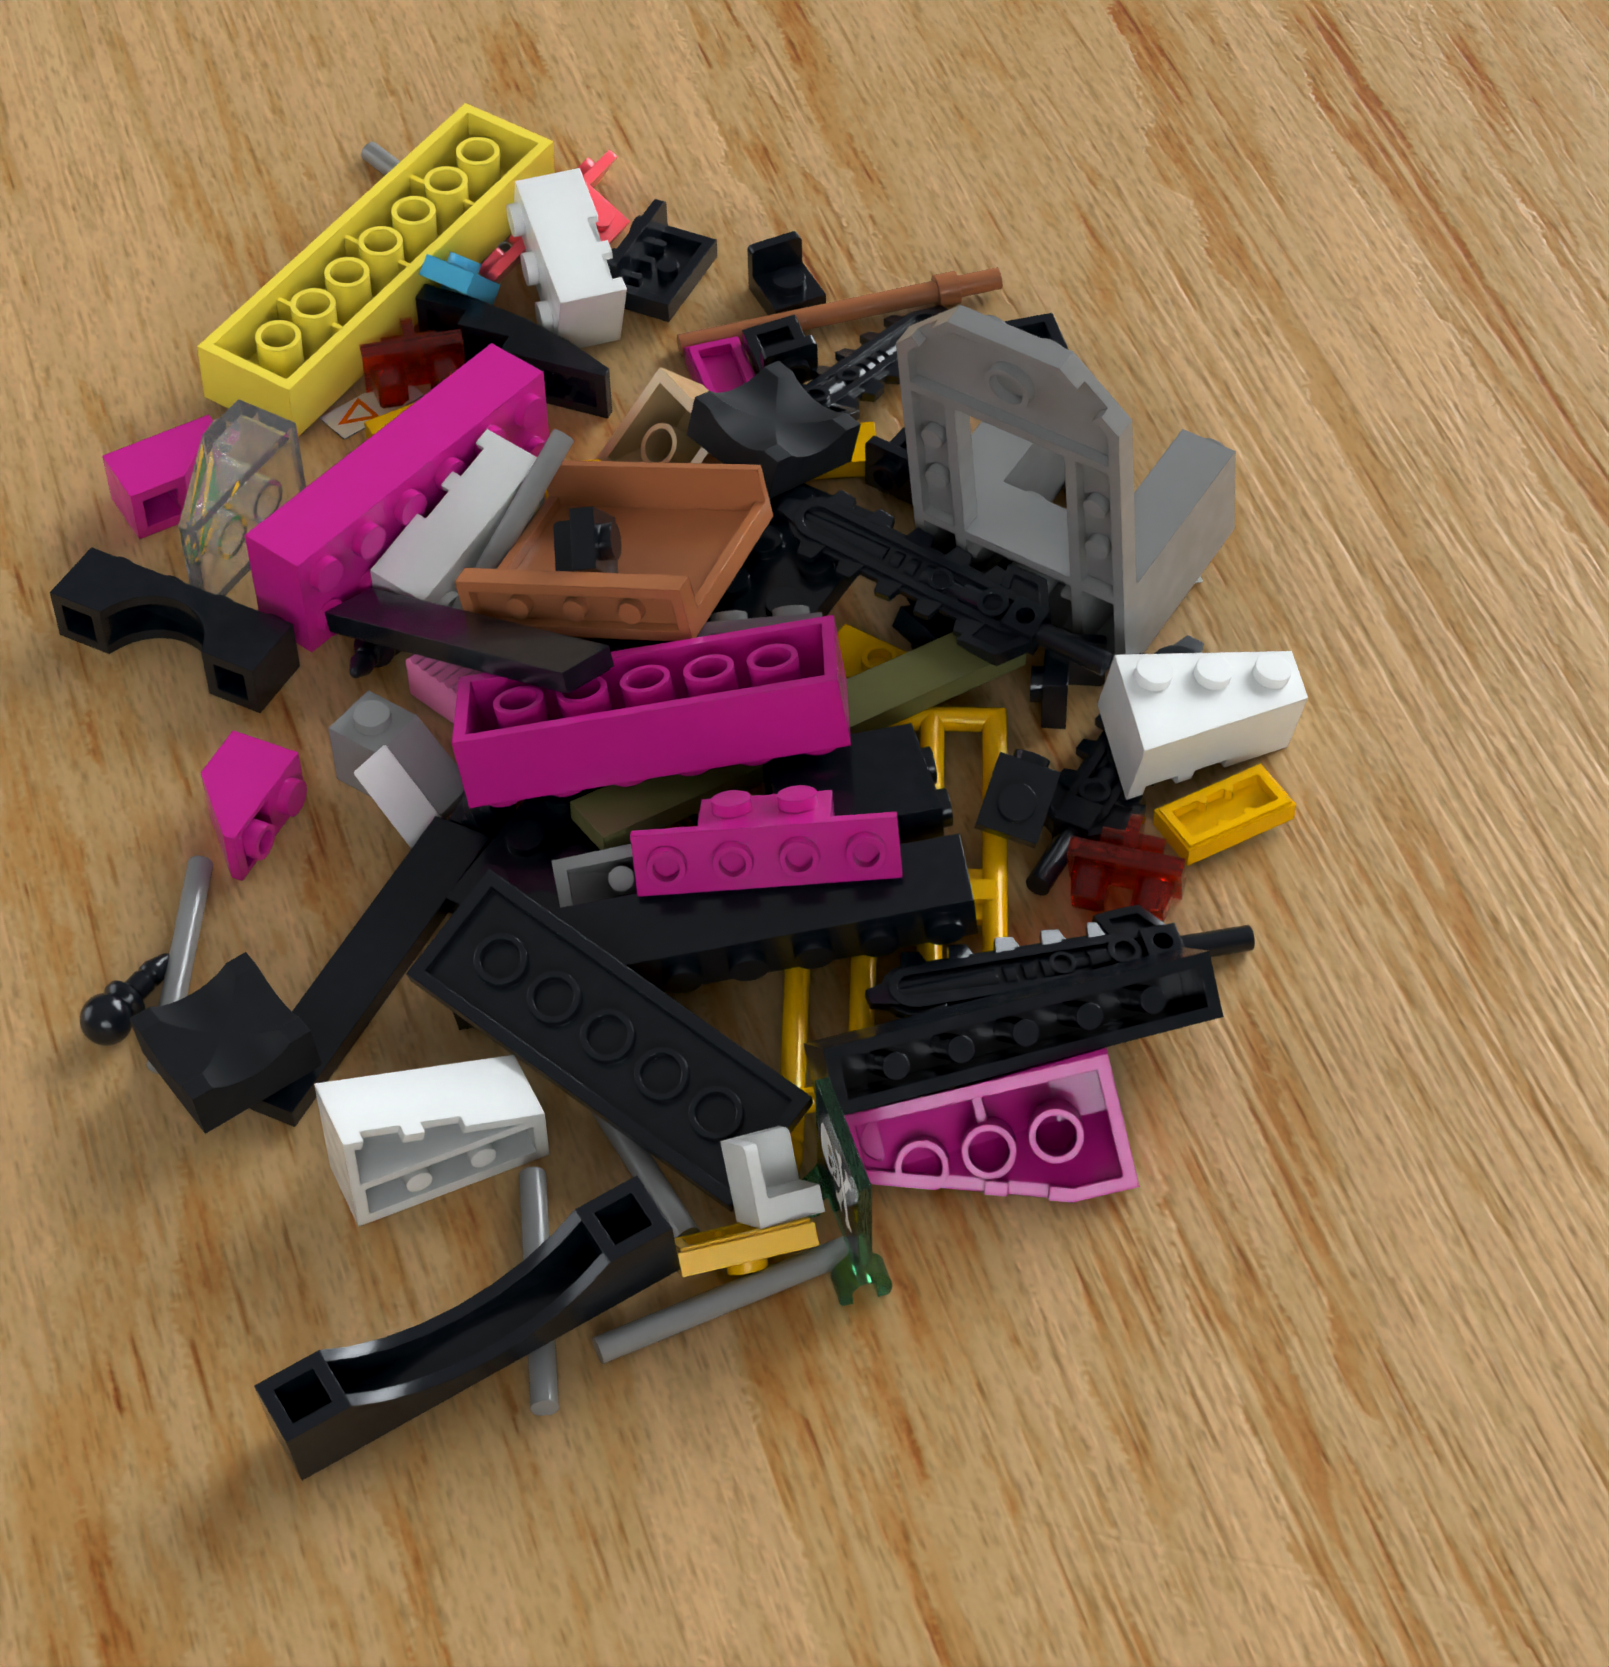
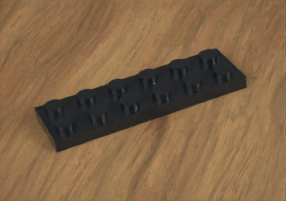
M490 869L487 870L406 973L412 983L512 1055H515L519 1060L730 1212L733 1211L734 1206L720 1141L776 1126L788 1128L791 1134L813 1104L812 1097Z

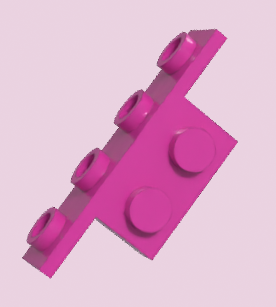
M806 785L790 786L780 790L778 794L751 796L748 792L741 790L724 791L714 795L711 799H701L697 826L631 831L630 834L638 897L902 878L903 875L897 812L835 816L832 790L817 791L815 788Z

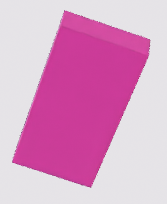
M738 336L684 348L685 364L692 380L704 385L709 391L715 393L727 392L743 385L756 376Z

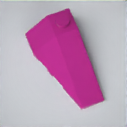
M1107 1047L843 1115L848 1133L852 1138L864 1168L867 1184L928 1190L944 1188L984 1192V1195L1007 1197V1194L1048 1198L1049 1201L1071 1203L1140 1187Z

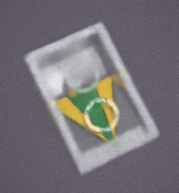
M238 399L220 418L215 419L203 433L178 525L190 585L216 595L226 596L251 570L245 534L306 488L295 422Z

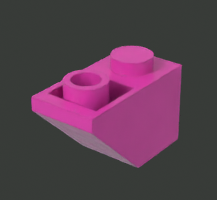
M210 415L203 416L102 456L111 499L139 539L194 517L202 443L210 485L221 466L214 421Z
M233 730L201 771V777L209 815L231 877L243 881L256 862L265 859L270 853L275 836L290 816L294 817L300 812L306 799L307 785L303 781L298 752Z

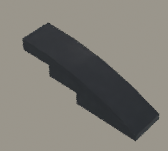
M424 284L415 297L420 339L459 349L462 366L492 343L544 372L546 404L603 418H609L611 415L612 399L609 368L570 341L524 317L479 299Z

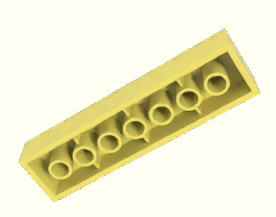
M464 103L197 346L204 397L288 438L296 440L418 323L415 297L424 284L438 288L442 285L419 275L427 254L447 262L451 251L481 263L501 242L512 234L508 223L506 205L514 203L515 181L555 173L553 141Z

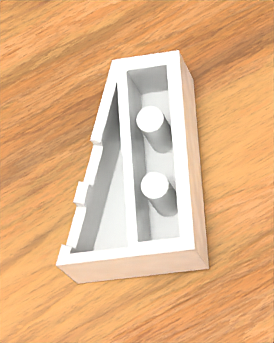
M580 168L515 181L514 203L506 205L507 218L513 237L522 236L526 252L521 253L520 258L527 286L536 285L540 301L535 302L538 325L570 341L578 348L620 340L627 288L622 277L612 279L607 260L613 259V253L608 240L601 241L596 226V222H599L598 214Z
M487 429L476 442V445L482 451L461 476L452 471L441 484V487L447 494L427 518L417 513L370 570L372 587L452 607L458 596L455 580L464 568L475 567L537 457ZM544 495L541 498L539 504L537 505L535 511L533 512L525 528L528 526L530 521L533 519V517L536 515L538 510L543 505Z
M1292 651L1124 654L1114 656L1097 705L1126 800L1143 795L1146 786L1170 778L1176 784L1192 779L1195 770L1219 762L1225 768L1288 747L1308 696Z
M515 1055L314 1084L330 1167L358 1227L550 1155L545 1113Z

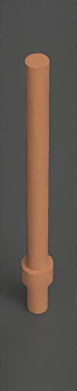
M998 267L957 275L955 271L932 275L929 282L677 334L678 349L680 355L685 356V347L738 336L741 344H743L742 330L794 314L802 330L805 331L933 303L943 307L960 304L962 297L1002 289V276Z

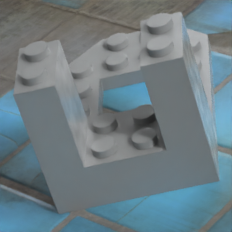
M958 305L909 326L896 342L915 529L919 527L931 534L934 539L932 548L944 554H947L957 546L970 553L973 557L971 567L983 573H987L996 565L1006 571L1008 564L1047 579L1051 624L1069 633L1106 636L1107 651L1113 655L1108 667L1109 670L1115 655L1144 653L1235 529L1236 451L1225 447L1214 439L1203 438L1182 429L1134 493L1132 419L1073 351L1062 347L1051 339L1037 337L1006 324L996 316L984 315L963 305ZM970 416L982 421L972 434ZM1065 484L1067 509L1052 503Z

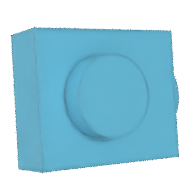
M451 251L447 262L427 254L419 275L442 284L441 289L473 297L493 305L501 286L478 275L482 264Z

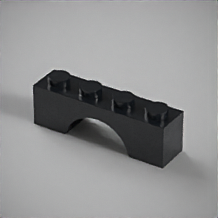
M93 547L86 552L50 591L61 636L107 654L133 642L146 639L166 638L188 643L201 651L209 694L258 713L265 709L300 667L292 623L284 621L277 615L266 614L234 602L227 596L216 595L184 583L175 576L163 575L137 565L125 557H116Z

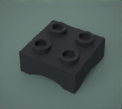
M780 361L765 366L756 376L733 390L722 393L708 391L696 396L687 436L723 464L761 465L768 496L771 499L851 462L861 424L847 413L832 411L816 402L800 385L793 371Z
M247 952L227 962L215 977L194 993L170 1004L149 1007L129 1018L142 1053L205 1134L322 1066L311 1030L278 997Z

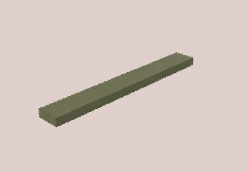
M952 632L847 679L850 734L889 727L1026 665V654L999 666H994L957 645L958 637L953 635ZM737 764L712 768L696 776L676 774L651 778L629 787L617 785L604 786L570 801L571 819L600 850L627 845L631 843V831L663 829L700 812L701 799H711L714 795L729 790L747 791L764 783L763 764L757 766Z

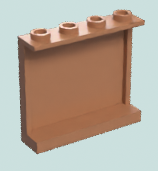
M563 460L547 488L548 498L497 569L464 568L455 580V585L462 608L465 611L571 637L672 642L696 638L773 517L761 465ZM593 506L615 517L622 545L621 556L618 559V573L555 570L553 526L557 521L570 520L569 509Z

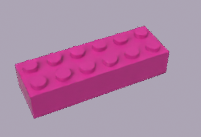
M491 343L245 534L258 610L266 614L277 615L284 621L292 623L296 643L310 652L315 651L329 638L337 635L329 631L324 612L369 588H373L370 573L372 567L417 513L424 518L428 517L447 494L441 487V484L453 471L461 476L482 450L478 448L476 442L487 429L538 457L549 438L544 372Z
M834 615L613 651L611 655L614 666L606 673L570 694L489 673L459 677L452 736V747L469 808L487 805L507 807L523 799L548 795L568 797L590 788L609 785L629 787L651 778L676 774L696 776L712 768L737 764L757 766L765 764L773 758L804 753L808 755L827 754L836 748L851 746L847 679Z

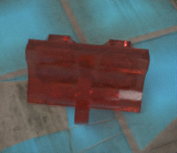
M411 317L399 318L401 335L380 338V342L359 345L366 393L374 392L380 407L384 409L403 406L409 400L408 386L429 384L430 390H432L465 364L461 329L438 333L434 329L414 333Z
M1131 814L1126 830L1103 826L1100 842L1071 836L1067 850L1069 877H1071V904L1075 908L1095 912L1105 911L1110 886L1133 890L1130 906L1139 904L1164 922L1174 898L1181 900L1183 898L1186 878H1184L1186 859L1164 855L1167 839L1144 834L1146 817L1141 814Z

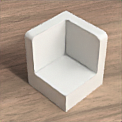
M776 1126L720 1141L737 1222L758 1229H764L825 1212L820 1184L799 1179L788 1128Z

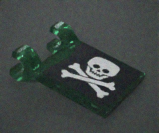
M825 1077L815 1080L817 1163L802 1180L820 1184L823 1201L827 1198L829 1199L849 1253L834 1267L830 1276L839 1303L842 1306L853 1304V1292L860 1286L873 1284L878 1297L891 1292L892 1281L883 1258L872 1252V1186L830 1078ZM819 1213V1214H815V1215H811V1216H809V1217L812 1218V1217L820 1216V1213Z

